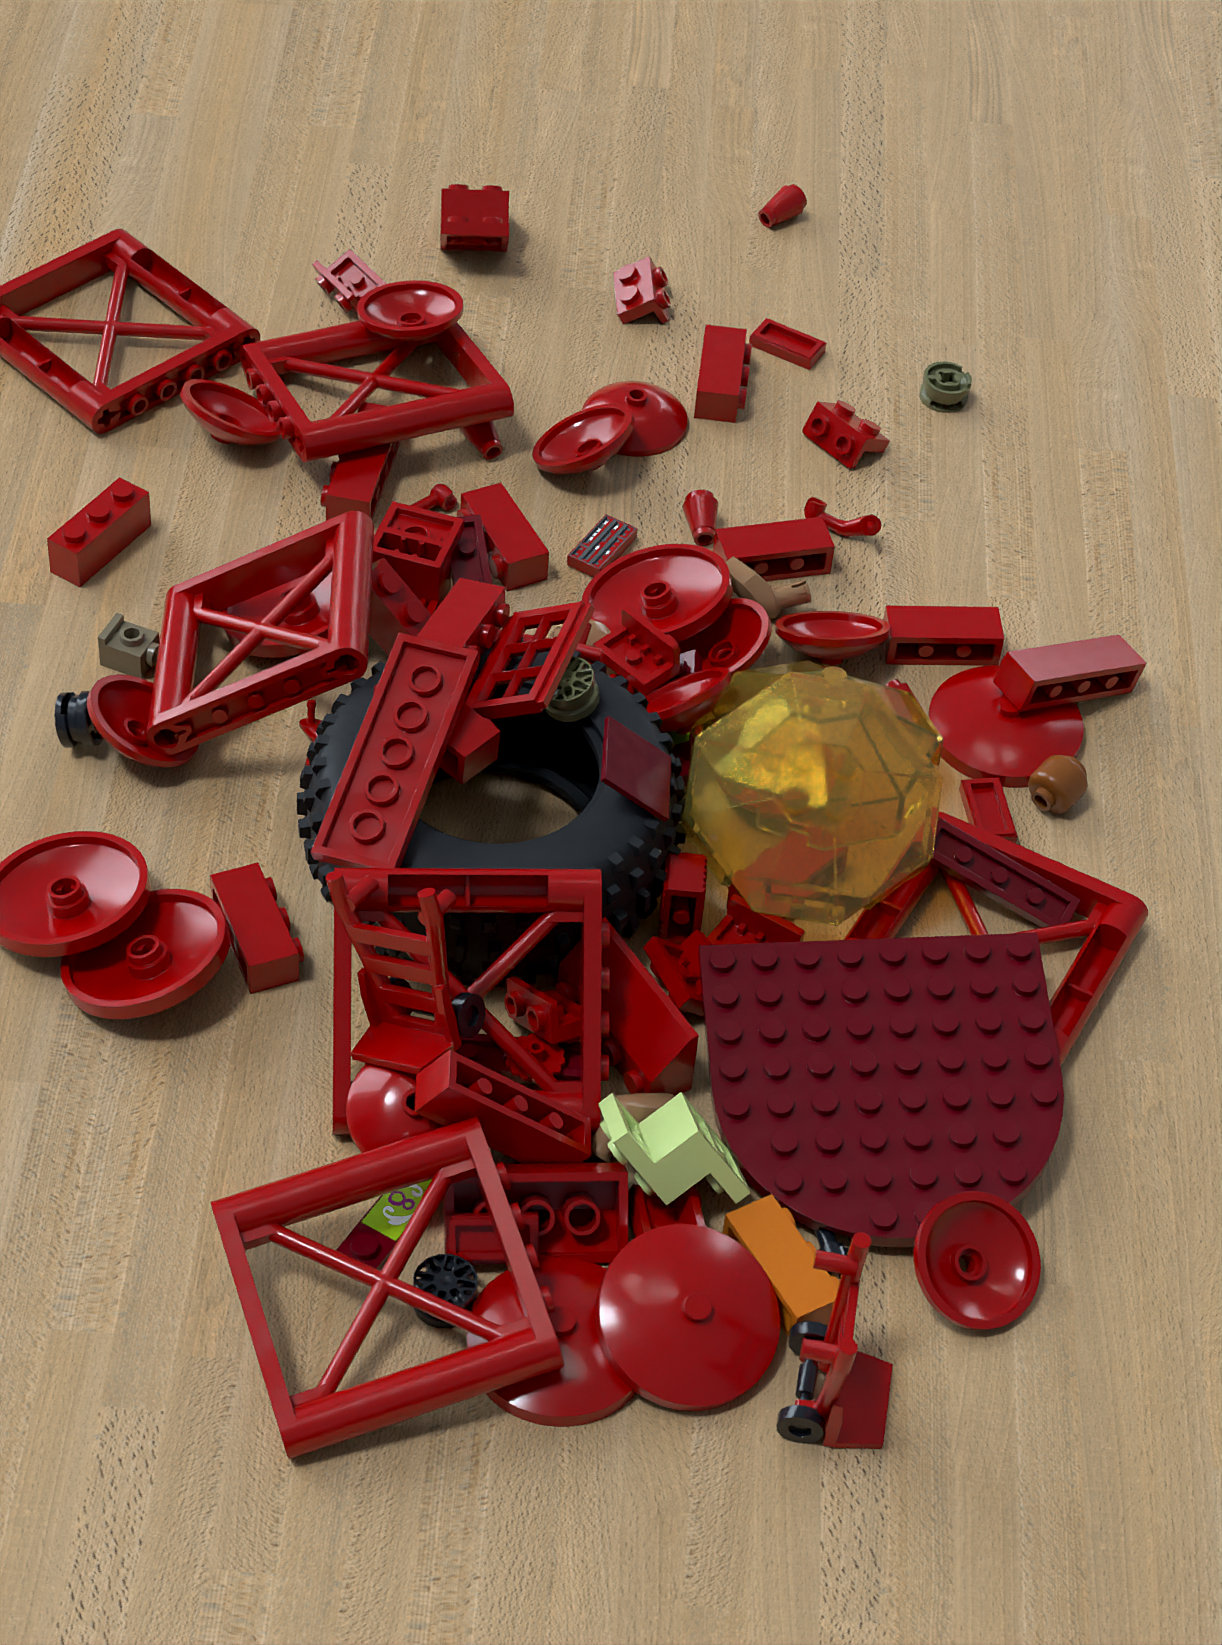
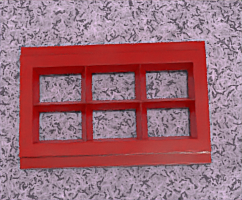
M583 601L514 612L512 616L508 617L465 701L466 705L483 718L489 720L539 713L544 708H547L594 613L595 608L592 603L584 604ZM563 624L557 637L546 638L553 625ZM537 628L531 641L520 642L526 630ZM549 652L542 666L532 667L538 653ZM523 656L516 670L506 671L512 657ZM535 680L529 694L518 695L524 682ZM509 684L502 698L491 699L497 686Z

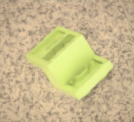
M682 1092L639 1124L613 1093L598 1103L604 1118L600 1126L611 1140L607 1143L609 1149L622 1165L627 1162L631 1163L637 1171L634 1177L647 1195L651 1196L656 1193L668 1205L704 1177L719 1195L726 1191L736 1204L751 1193L729 1148Z

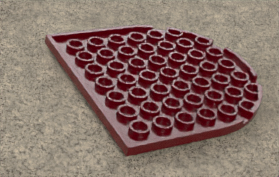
M1037 933L699 945L698 958L711 1101L721 1140L728 1146L730 1153L740 1166L742 1175L763 1197L772 1194L781 1208H787L790 1211L794 1220L816 1231H819L821 1227L837 1234L849 1236L850 1241H852L854 1234L863 1232L870 1236L871 1245L911 1247L914 1246L916 1234L922 1220L943 1199L962 1192L979 1191L998 1196L1012 1206H1015L1038 1182L1051 1159L1059 1136L1063 1117L1064 1089Z

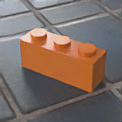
M770 1194L725 1214L722 1233L746 1248L765 1270L776 1293L780 1311V1326L789 1338L792 1326L799 1322L815 1321L828 1326L840 1281L835 1276H830L827 1271L813 1268L816 1248L811 1242H806L796 1229V1223L787 1208H781L774 1196Z

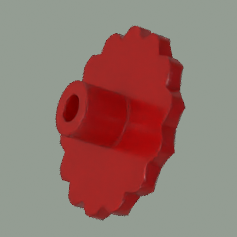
M531 1033L528 1036L521 1035L517 1038L553 1076L561 1073V1067L565 1065V1058L563 1057L565 1052L563 1048L559 1047V1043L551 1044L535 1033ZM505 1053L506 1067L511 1069L512 1075L520 1077L523 1081H533Z

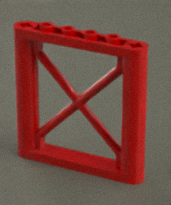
M121 228L98 237L0 285V356L98 434L106 433L180 394L186 381L192 379L207 380L239 363L240 345L261 340L260 332ZM110 271L114 272L105 321L21 316ZM128 276L194 326L120 322ZM27 331L102 335L93 384ZM117 336L202 341L112 389L107 387Z
M360 321L248 343L239 347L240 362L249 389L256 392L260 406L267 408L271 422L277 423L283 440L288 439L303 462L509 418L514 414V401L509 385L458 322L441 334L414 342L397 341L377 335L366 328ZM435 342L470 388H449L392 377L390 374L418 345ZM394 349L372 373L325 364ZM294 372L360 386L329 418L311 422L281 380L279 374ZM376 389L424 397L419 400L355 413Z
M359 511L343 513L176 584L167 591L146 732V742L153 751L163 755L179 753L350 683L365 674L368 666L374 524L368 515ZM332 572L328 639L279 627ZM306 575L260 622L220 612ZM201 623L246 634L247 636L194 688ZM264 640L309 651L216 690Z
M933 811L928 813L843 940L896 937L939 871V868L918 857L916 853L937 817L947 821L1081 899L1075 913L1088 919L1016 932L1037 933L1039 945L1088 936L1049 1001L1060 1066H1062L1148 918L1147 906L1140 898L999 837L985 829L976 827L944 812ZM940 869L970 935L989 934L965 883Z
M334 868V871H341L343 873L348 892L366 875H371L378 881L379 888L356 911L361 921H375L380 927L410 932L391 912L419 913L422 911L417 894L424 888H434L436 895L440 894L444 889H448L455 894L457 902L446 913H543L468 988L448 970L451 998H455L461 992L478 994L483 998L559 922H581L580 1081H558L486 1007L485 1021L481 1029L542 1089L533 1091L590 1118L591 1134H595L601 1123V1110L598 1104L601 1102V1081L609 1080V1056L601 1055V1037H609V1011L601 1010V993H609L610 984L609 966H601L602 949H609L610 944L609 922H602L601 869ZM335 907L333 1135H350L346 1118L348 1093L353 1083L351 1081L352 942ZM406 952L415 962L429 964L428 956ZM415 1097L409 1098L406 1102L411 1110H415Z
M477 1116L210 1202L288 1460L564 1367L561 1349L548 1315L555 1312L551 1294L547 1285L538 1287L534 1272L540 1271V1266L532 1243L523 1245L519 1231L525 1229V1224L517 1202L510 1205L508 1203L505 1190L511 1189L505 1166L503 1162L494 1163ZM473 1176L476 1177L525 1316V1318L501 1326L398 1279L450 1184ZM431 1180L381 1271L285 1228L298 1222ZM270 1242L371 1287L317 1387L289 1396L245 1252ZM388 1296L488 1341L336 1392Z

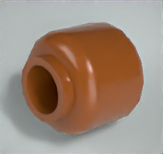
M1053 755L1046 759L1031 774L1028 781L1033 803L1039 809L1052 813L1063 814L1070 810L1086 793L1088 788L1087 773L1081 762L1074 757Z

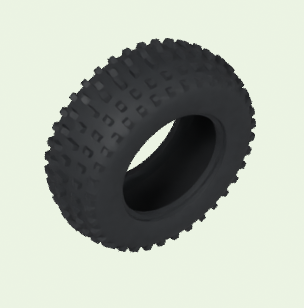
M493 641L491 648L485 649L480 656V662L465 701L496 641ZM575 650L573 656L581 658V653ZM549 652L538 653L532 667L542 666ZM523 656L512 657L506 671L516 670ZM597 660L591 664L600 691V700L596 709L591 714L578 721L562 722L550 717L545 709H543L539 713L491 719L497 729L501 731L498 759L480 771L517 775L544 784L565 797L580 814L569 824L548 835L523 842L502 844L481 843L457 838L433 828L419 818L400 868L601 869L602 918L606 917L620 936L629 939L639 928L638 918L646 919L654 912L658 905L656 899L663 891L666 871L664 870L667 855L670 853L679 855L681 848L677 847V845L685 844L687 825L679 822L687 820L689 804L688 799L683 798L685 796V786L682 776H679L682 772L680 758H675L672 752L674 748L673 740L668 733H660L659 728L663 721L657 712L648 713L646 708L649 702L641 692L632 695L627 690L629 681L622 675L611 678L606 674V665ZM382 661L373 665L371 677L368 679L360 677L352 681L350 684L352 689L349 696L340 694L335 700L331 709L332 714L327 713L317 727L316 733L318 736L315 742H310L306 754L309 759V766H304L300 775V788L305 790L304 792L297 793V815L305 817L298 820L299 837L306 838L303 842L306 861L310 865L309 868L313 879H318L323 885L320 891L326 902H332L325 879L326 875L334 871V868L345 867L314 860L311 849L372 700L374 686L379 683L386 664ZM535 680L524 682L518 695L529 694ZM509 684L497 686L491 699L502 698ZM606 717H612L671 756L669 819L663 822L601 782L604 722ZM439 767L433 784L452 776ZM391 912L411 933L426 936V926L419 921V913ZM445 913L443 920L448 970L454 976H461V983L463 985H471L474 978H479L543 913ZM362 921L364 924L379 926L375 921ZM559 922L495 987H504V980L514 976L522 978L528 984H535L536 975L551 973L554 979L558 978L559 963L581 940V922ZM379 946L375 947L377 954L391 955L395 958L398 956L405 960L414 961L404 951Z

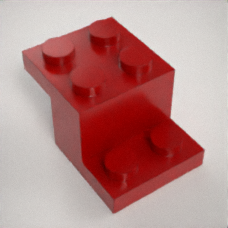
M451 184L448 186V189H441L440 250L507 252L510 224L509 191H502V187L496 185H486L482 187V190L469 189L464 184Z
M392 501L374 535L373 562L385 558L427 610L433 614L451 588L452 553L464 531V519Z

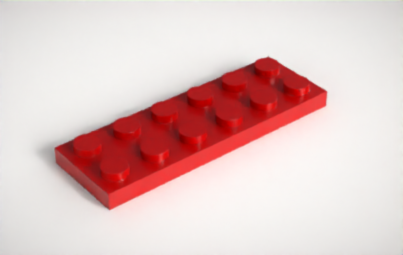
M398 633L311 849L314 860L345 868H400L479 665L480 656L478 651Z

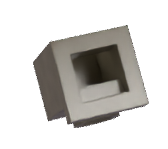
M116 613L98 636L100 665L143 679L152 666H156L159 632L124 621V615Z

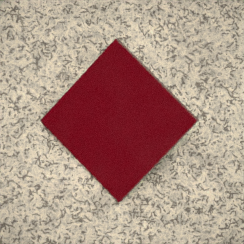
M606 717L604 722L601 782L663 822L669 819L671 756L612 717Z

